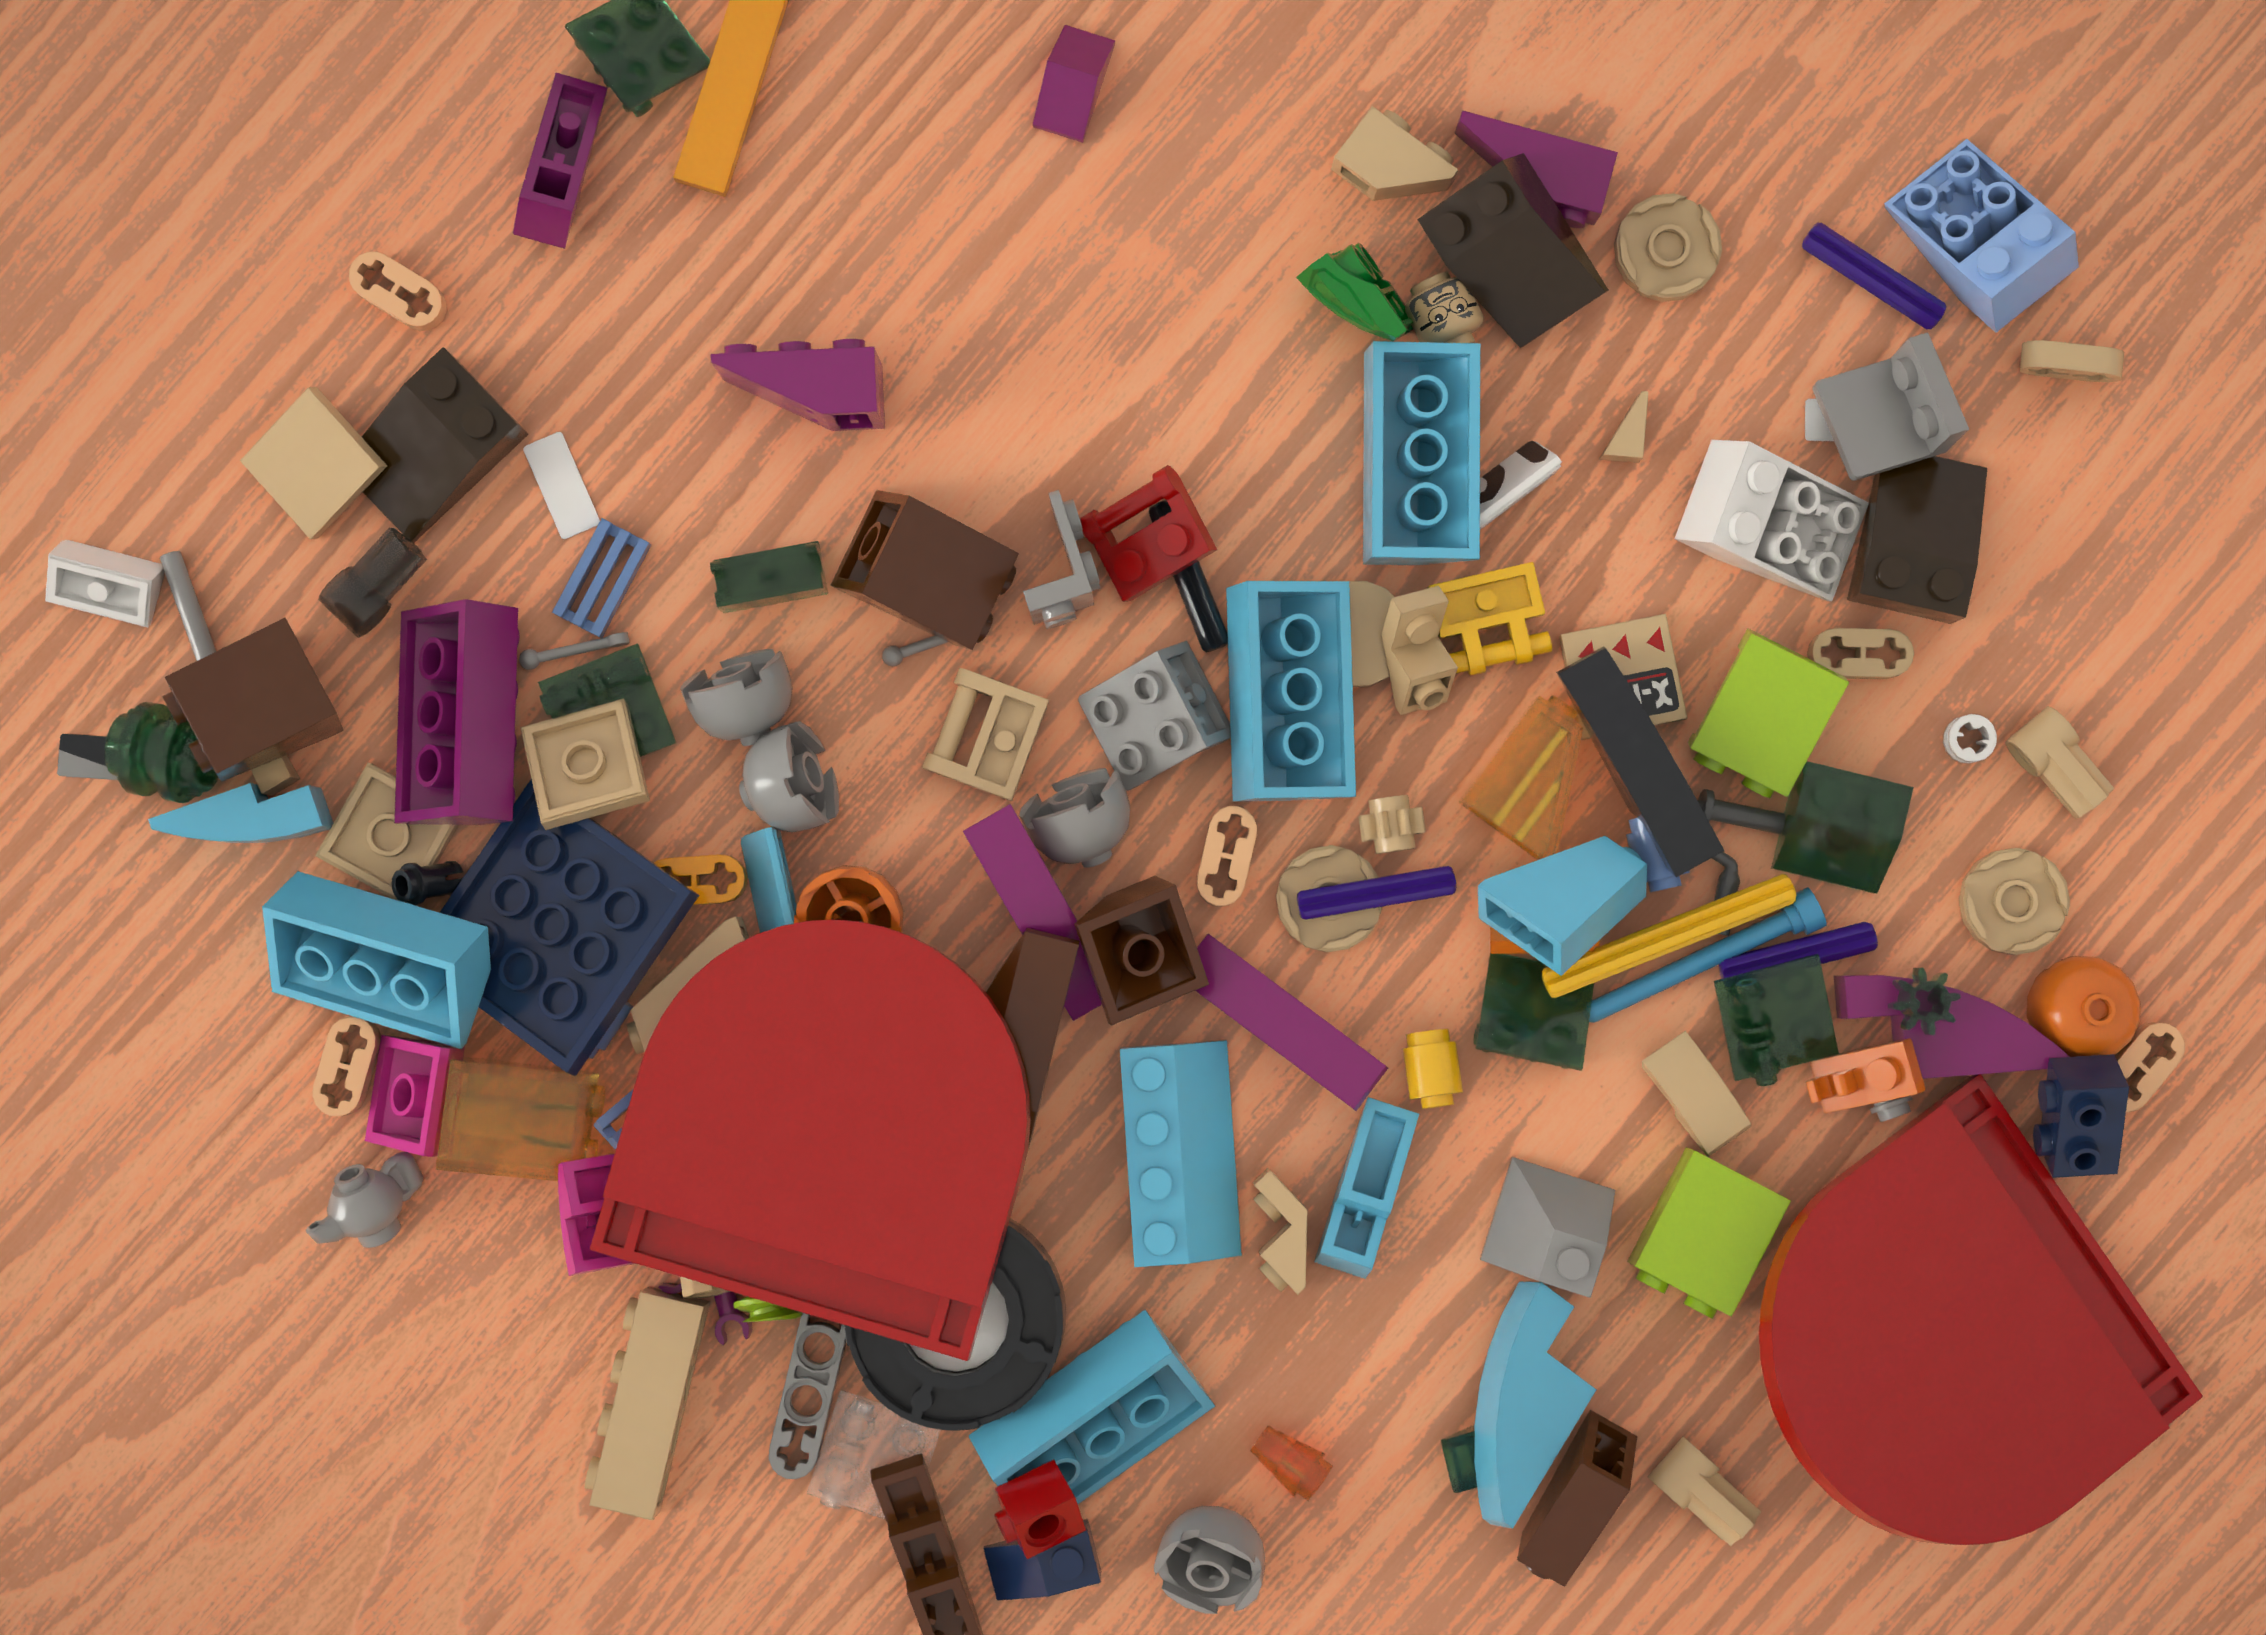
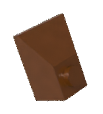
M1153 876L1107 895L1074 923L1108 1024L1110 1025L1124 1021L1209 985L1175 884L1162 878Z

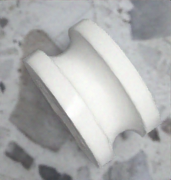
M1968 714L1954 719L1947 725L1943 733L1945 751L1952 759L1960 763L1970 764L1986 759L1993 752L1997 743V734L1993 724L1987 718L1976 714ZM1963 725L1969 731L1978 729L1981 732L1982 740L1976 741V744L1981 747L1976 753L1971 747L1961 749L1958 744L1957 738L1964 736L1963 733L1959 732Z

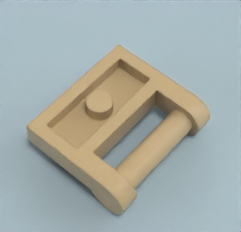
M959 668L954 683L958 685L934 752L933 754L927 753L922 768L1013 801L1049 700L967 669ZM981 693L992 697L966 767L953 762L977 695Z

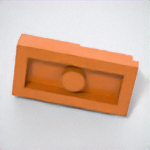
M1911 1038L1809 1061L1814 1077L1806 1081L1811 1103L1821 1101L1825 1114L1912 1096L1926 1090Z

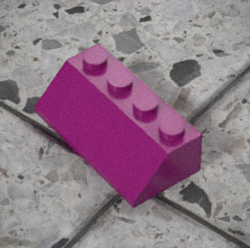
M464 599L401 611L394 823L485 825L513 821V805L515 802V789L513 787L514 753L517 746L515 735L516 698L518 695V683L516 681L517 647L520 640L518 608Z

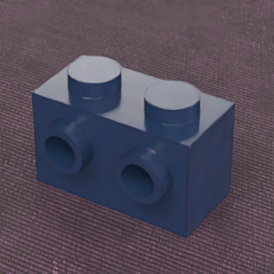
M2114 1054L2049 1058L2047 1079L2040 1081L2038 1086L2039 1105L2043 1114L2041 1124H2035L2033 1142L2037 1156H2044L2053 1178L2118 1174L2129 1085Z

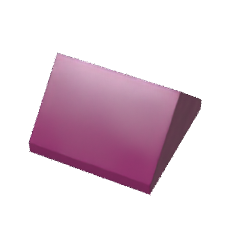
M381 1035L365 1141L427 1157L449 1153L465 1047L458 1049L442 1043Z

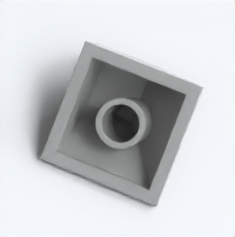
M1511 1157L1480 1260L1533 1280L1591 1298L1607 1247L1615 1190Z

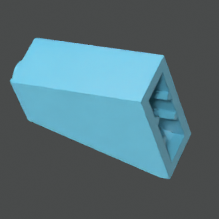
M1603 836L1482 881L1478 885L1479 919L1562 976L1646 897L1647 863L1633 849L1621 847L1608 837Z

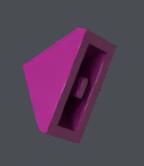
M1064 25L1047 60L1033 120L1034 128L1082 143L1084 142L1115 46V40Z

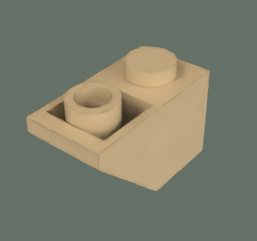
M1373 106L1336 153L1331 167L1332 171L1373 201L1447 191L1454 182L1458 169L1451 165L1454 159L1446 150L1430 141L1424 145L1409 133L1411 127L1403 118L1390 110H1385L1384 113H1381Z

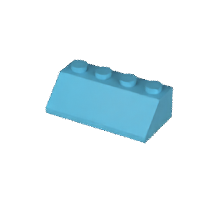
M1373 341L1364 352L1363 565H1427L1480 559L1481 343Z
M1245 581L1226 588L1233 802L1356 797L1349 581Z
M299 871L262 906L272 992L458 1049H462L467 1043L491 971L487 926Z
M1227 1040L1121 1047L1120 1061L1134 1267L1190 1264L1242 1256Z
M1144 1310L1131 1320L1123 1323L1113 1333L1086 1352L1078 1355L1071 1363L1045 1380L1037 1393L1020 1409L998 1420L982 1425L968 1435L991 1479L997 1486L1054 1459L1072 1490L1077 1504H1079L1210 1411L1215 1405L1168 1337L1148 1312Z

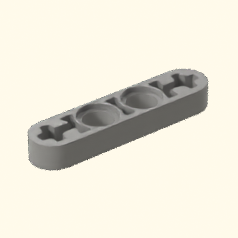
M805 1313L800 1318L769 1448L771 1467L778 1475L786 1479L804 1477L816 1465L846 1346L845 1327L843 1324L839 1330L826 1322L810 1323L811 1315ZM816 1332L824 1333L833 1340L835 1349L829 1361L823 1363L814 1362L806 1355L804 1344L810 1334ZM810 1385L820 1392L822 1406L817 1413L803 1415L794 1409L792 1394L797 1387ZM786 1419L799 1426H817L815 1435L808 1430L803 1433L801 1450L809 1453V1459H800L796 1467L788 1466V1457L780 1453V1446L788 1447L792 1442L796 1428H785Z

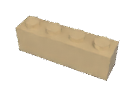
M651 1287L642 1290L639 1299L630 1298L623 1321V1329L631 1331L626 1352L618 1350L610 1376V1382L618 1384L613 1405L605 1403L598 1425L597 1435L604 1436L605 1441L601 1457H592L585 1479V1488L593 1490L589 1506L652 1521L660 1513L711 1301L698 1298L685 1299L681 1294H668L660 1289Z

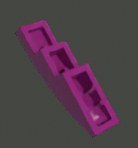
M1207 934L1197 947L1209 985L1195 991L1357 1111L1388 1067L1210 934Z

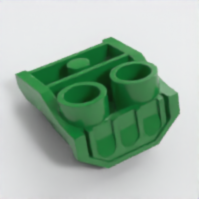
M1360 243L1356 245L1351 244L1344 250L1336 253H1326L1296 277L1318 301L1333 313L1365 332L1395 341L1413 330L1411 325L1413 321L1407 317L1405 303L1391 283L1382 279L1383 275L1379 267Z

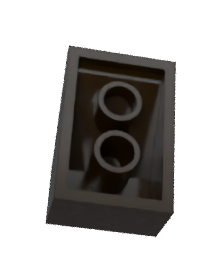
M1524 153L1502 160L1417 219L1445 265L1520 348L1609 291Z
M443 347L404 383L363 434L362 438L387 465L363 493L414 544L529 434L477 379Z
M1933 456L1875 474L1847 600L1948 624L1966 618L1978 565L1987 468Z

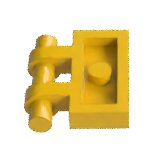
M1533 562L1437 583L1427 587L1428 589L1439 586L1449 601L1438 637L1439 639L1457 635L1461 637L1463 650L1449 653L1458 667L1456 674L1468 671L1470 676L1486 672L1487 666L1513 660L1516 665L1533 662V656L1552 652L1549 632L1544 631L1528 635L1525 622L1527 619L1545 615ZM1507 624L1509 640L1481 646L1479 630Z

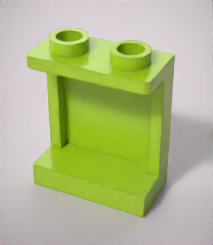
M1747 628L1738 645L1740 651L1696 734L1692 733L1689 738L1688 744L1690 749L1697 752L1693 760L1719 774H1723L1725 768L1728 767L1745 776L1741 784L1767 798H1771L1774 791L1788 797L1849 681L1844 676Z

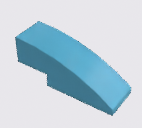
M253 783L245 784L148 819L152 830L180 837L227 843H267L301 838L329 830L333 825L332 817L320 787L307 785L268 799L267 795L261 794L258 785Z
M1367 1098L1331 1205L1315 1263L1364 1279L1373 1269L1386 1220L1391 1214L1419 1117L1418 1113L1373 1098Z

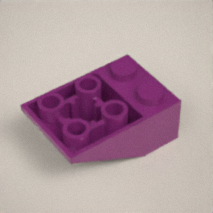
M864 340L833 341V348L811 349V343L790 341L778 344L779 351L757 352V346L753 344H731L724 347V353L711 354V363L724 381L831 431L885 429L883 366L875 347H865Z

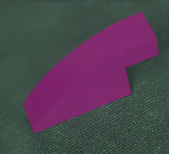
M1011 804L963 831L1021 934L1024 933L1026 928H1031L1079 940L1074 925L1078 920ZM1079 943L1064 1005L1073 1021L1102 1005L1081 943Z
M1884 975L1833 976L1837 1018L1857 1019L1891 1016L1893 1041L1911 1038L1923 1079L2048 1069L2049 1058L2069 1057L2058 1045L2024 1020L1991 1002L1958 989L1918 979Z

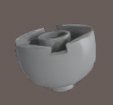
M773 649L748 652L720 662L723 669L714 673L711 678L708 679L704 669L694 674L682 684L680 690L686 706L695 722L707 734L721 740L740 739L743 746L753 745L760 736L771 731L770 727L782 720L791 704L793 688L782 652L779 651L775 655Z
M798 721L775 728L760 736L751 746L745 757L742 774L743 780L739 784L742 801L750 811H755L761 820L780 831L797 832L816 828L829 823V820L835 818L839 812V792L835 773L831 767L823 775L816 754L824 752L825 749L810 727Z
M1106 768L1081 772L1065 778L1052 785L1054 791L1058 793L1044 802L1036 794L1021 808L1020 819L1038 850L1053 861L1064 864L1081 862L1083 867L1086 868L1097 866L1107 861L1113 854L1111 849L1123 839L1129 827L1130 803L1127 791L1119 773L1114 770L1110 777Z
M1219 1506L1192 1508L1186 1510L1167 1526L1155 1559V1576L1159 1573L1163 1579L1162 1590L1168 1597L1185 1608L1205 1614H1217L1219 1606L1235 1604L1234 1612L1239 1611L1257 1599L1262 1586L1265 1572L1263 1542L1251 1522L1236 1511Z

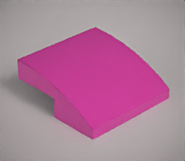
M615 1154L558 1164L560 1220L569 1276L636 1264L590 1250L604 1201L602 1196Z

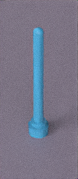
M1809 887L1796 892V901L1789 906L1781 908V912L1586 1003L1582 1009L1583 1017L1588 1022H1598L1721 964L1725 959L1736 957L1789 931H1792L1794 935L1802 931L1806 935L1827 926L1824 913Z

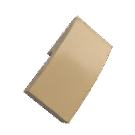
M1686 1031L1642 1060L1643 1070L1673 1106L1675 1117L1707 1157L1751 1127V1122L1731 1091Z

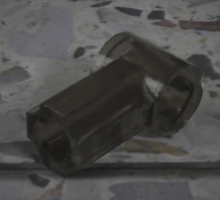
M388 528L354 567L350 566L342 570L325 586L318 600L357 638L363 637L383 620L391 609L392 604L389 601L427 559L422 554V550L408 537L401 534L395 528Z

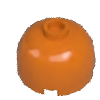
M842 865L822 872L803 889L796 906V915L794 916V923L832 919L859 921L883 926L902 933L904 909L897 890L883 875L867 867Z
M2070 956L2061 959V961L2054 963L2048 969H2044L2035 978L2027 996V1019L2029 1025L2058 1045L2069 1057L2115 1055L2132 1040L2140 1023L2141 1001L2134 983L2121 968L2099 957Z

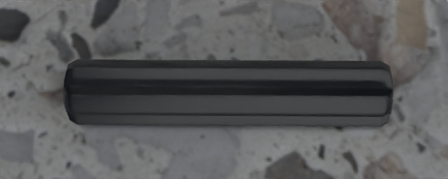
M1167 500L1160 501L1149 507V516L1152 523L1172 511ZM1198 561L1173 577L1202 650L1211 652L1228 644V634Z

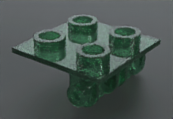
M611 0L565 24L566 30L575 40L576 47L585 53L594 65L595 72L598 75L601 74L604 78V84L614 91L623 103V109L626 112L632 111L636 117L644 115L653 107L650 99L707 69L710 64V59L665 0Z
M638 643L538 682L542 691V695H540L542 706L546 714L551 715L552 718L624 698L629 706L640 757L677 743Z
M1490 952L1480 1021L1476 1025L1473 1037V1044L1476 1045L1475 1049L1486 1053L1493 1052L1512 1056L1515 1059L1522 1058L1534 1063L1541 1062L1560 1066L1563 1069L1570 1068L1582 1071L1594 983L1560 997L1552 998L1542 980V971L1548 966L1540 961L1506 954H1491Z
M1818 954L1714 981L1735 1081L1752 1077L1755 1078L1758 1086H1769L1778 1081L1777 1074L1781 1069L1839 1054Z

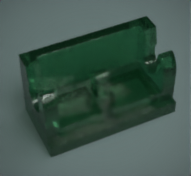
M819 541L722 558L710 562V569L712 574H714L717 591L714 592L716 605L723 613L828 594Z

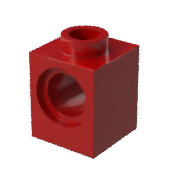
M1054 1459L995 1488L1002 1510L994 1513L998 1527L1007 1544L1017 1540L1026 1559L1086 1531L1076 1498Z

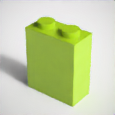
M1686 1147L1627 1262L1640 1269L1635 1279L1665 1294L1670 1284L1688 1294L1683 1304L1712 1319L1717 1310L1732 1317L1791 1200Z

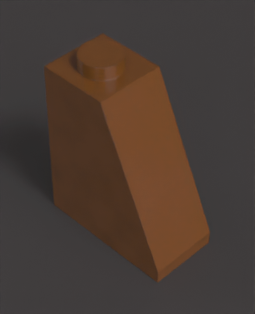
M1591 1410L1589 1411L1522 1532L1517 1560L1525 1564L1530 1572L1540 1578H1550L1558 1584L1566 1586L1630 1491L1637 1444L1636 1435Z

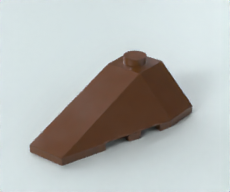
M1026 928L997 972L986 993L1005 1019L1017 1044L1025 1069L1030 1098V1146L1080 941Z

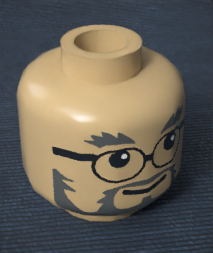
M1447 271L1432 276L1411 288L1410 292L1413 297L1407 302L1405 312L1407 317L1413 321L1411 325L1419 342L1475 343L1472 333L1483 324V313L1475 297L1457 277L1451 278Z

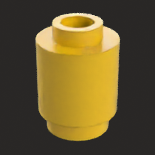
M1449 1029L1406 1034L1408 1047L1403 1048V1056L1410 1100L1421 1099L1422 1109L1454 1105L1453 1094L1463 1093L1456 1041H1450Z

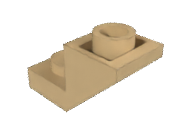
M1439 586L1391 598L1381 635L1395 707L1400 715L1421 709L1431 710L1442 703H1446L1458 669L1438 638L1449 602Z
M1267 1168L1253 1181L1254 1186L1260 1191L1253 1200L1275 1223L1282 1216L1288 1223L1259 1250L1260 1256L1266 1261L1259 1269L1280 1292L1289 1285L1298 1295L1306 1288L1307 1209L1277 1176Z

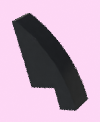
M1603 646L1556 672L1629 811L1643 822L1666 868L1675 877H1678L1724 852L1712 826L1666 744L1607 649Z

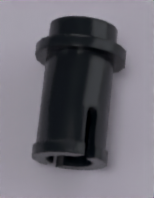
M446 861L442 864L422 867L416 863H406L393 874L392 890L399 901L415 906L420 905L426 898L452 895L463 878L446 880L445 877L463 873V869L456 861Z

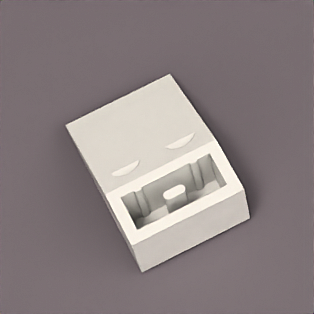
M1711 440L1675 540L1724 563L1832 602L1869 502L1750 441Z

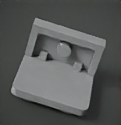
M1059 490L1048 494L1073 575L1023 591L1033 624L1044 622L1046 629L1055 628L1076 620L1075 611L1093 606L1092 591L1101 589L1090 550L1079 553L1076 540L1084 538L1074 500L1063 502Z

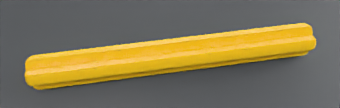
M1780 874L1596 947L1594 951H1587L1562 976L1546 967L1542 971L1544 986L1552 998H1557L1789 906L1796 901L1795 887L1786 874Z

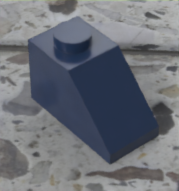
M1088 1519L1083 1520L1086 1531L1029 1559H1026L1017 1540L1009 1544L1006 1541L984 1546L983 1549L997 1601L1049 1597L1101 1583L1102 1571Z

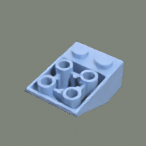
M1965 139L1884 203L1885 209L1957 298L1995 333L2079 268L2076 232L1968 139Z

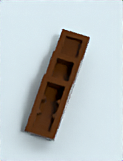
M922 1453L871 1469V1482L887 1521L889 1538L906 1580L907 1594L922 1634L983 1635L954 1542Z

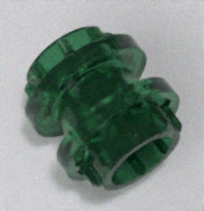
M153 702L140 703L134 709L131 708L127 713L119 715L109 729L105 743L106 766L112 775L117 776L122 788L127 793L146 797L158 791L164 800L187 803L195 796L199 797L203 792L211 790L219 779L214 769L203 773L188 744L198 739L189 722L186 721L177 725L169 708L164 704Z

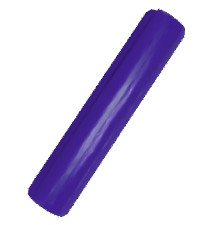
M1817 222L1804 238L1802 243L1804 250L1925 329L1931 330L1944 315L1947 306L1943 301L1825 224Z
M1443 866L1303 890L1297 894L1298 911L1300 917L1307 920L1452 895L1456 892V879L1452 867Z
M1861 922L1742 953L1736 957L1723 960L1719 964V972L1725 986L1735 987L1874 951L1878 947L1877 936L1871 923Z

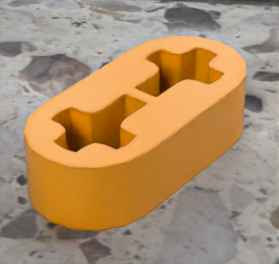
M717 854L674 857L654 862L663 870L664 868L671 867L672 873L675 876H691V886L687 887L699 895L693 905L735 901L743 894L747 887L748 876L746 869L739 860L732 856ZM725 863L726 870L736 873L737 879L736 883L728 884L727 893L719 894L718 886L700 885V875L716 874L718 864Z

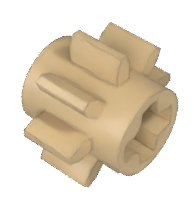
M1408 795L1368 800L1370 814L1358 817L1362 842L1374 840L1376 854L1415 849L1414 835L1426 832L1423 807L1410 809Z

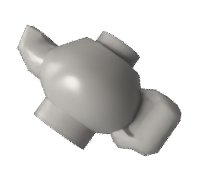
M409 1152L395 1154L384 1162L380 1171L369 1168L365 1169L361 1164L352 1165L340 1171L334 1178L335 1185L329 1198L327 1217L312 1223L307 1227L306 1232L317 1244L336 1242L345 1237H357L363 1247L372 1248L391 1240L398 1234L401 1228L397 1216L402 1210L403 1201L409 1200L423 1182V1175L412 1154Z

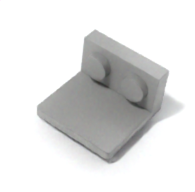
M1928 332L1908 338L1890 359L1818 380L1812 387L1848 476L1853 481L1946 453L1969 430Z
M1187 641L1154 652L1080 695L1078 698V702L1110 764L1119 773L1127 791L1143 784L1189 757L1231 738L1230 722Z

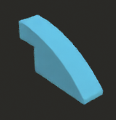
M1519 1282L1500 1317L1489 1346L1478 1391L1474 1424V1464L1482 1519L1491 1525L1512 1529L1597 1390L1547 1353L1574 1306L1542 1282Z

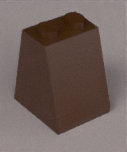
M876 490L830 586L934 636L940 637L953 645L973 650L976 642H981L991 628L993 615L990 613L999 594H1004L1015 578L1016 567L1014 563L1019 553L909 495Z
M286 618L165 677L172 691L162 696L177 725L186 721L189 722L198 740L188 745L203 773L214 769L221 782L344 731L336 710Z

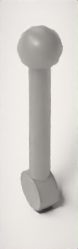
M628 632L616 633L605 638L541 652L527 649L520 654L519 663L524 669L533 670L541 662L608 647L627 645L630 643Z
M932 636L901 648L894 645L888 646L882 653V659L888 666H897L902 662L903 658L947 643V641L940 637Z

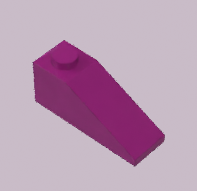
M555 73L520 192L513 229L514 235L565 249L608 87Z
M1462 110L1455 135L1493 167L1502 160L1524 153L1569 227L1584 228L1586 223L1595 225L1602 213L1618 152Z

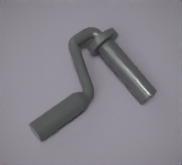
M1708 789L1702 790L1697 800L1709 822L1712 820L1781 834L1784 829V813L1715 799L1714 791ZM1724 852L1712 858L1725 867L1718 879L1714 901L1738 892L1739 889L1738 865L1731 856ZM1730 929L1718 934L1729 936Z

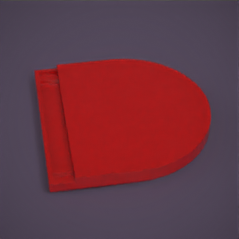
M834 919L804 921L758 933L732 946L711 960L679 991L661 1016L649 1040L602 1196L604 1201L590 1250L961 1360H970L1019 1189L1029 1147L1031 1119L1027 1079L1017 1044L1005 1019L977 981L956 962L936 948L912 936L883 926L859 921Z
M1981 1074L1972 1075L1818 1192L1797 1215L1784 1235L1773 1258L1765 1282L1759 1324L1760 1361L1765 1388L1783 1436L1806 1471L1835 1501L1869 1524L1894 1535L1915 1541L1944 1545H1980L2006 1541L2031 1533L2054 1521L2075 1506L2170 1428L2168 1426L2203 1397Z

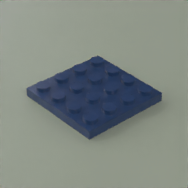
M531 779L513 805V821L500 823L439 913L488 927L491 971L479 1008L566 1073L576 1076L699 895L591 818L545 830L540 821Z

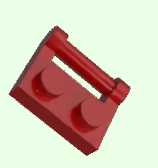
M1169 465L1155 472L1151 482L1103 511L1093 510L1080 518L1084 536L1094 545L1123 602L1134 600L1217 551L1181 478ZM1160 500H1167L1172 510L1171 512L1119 543L1116 541L1111 531L1112 529Z

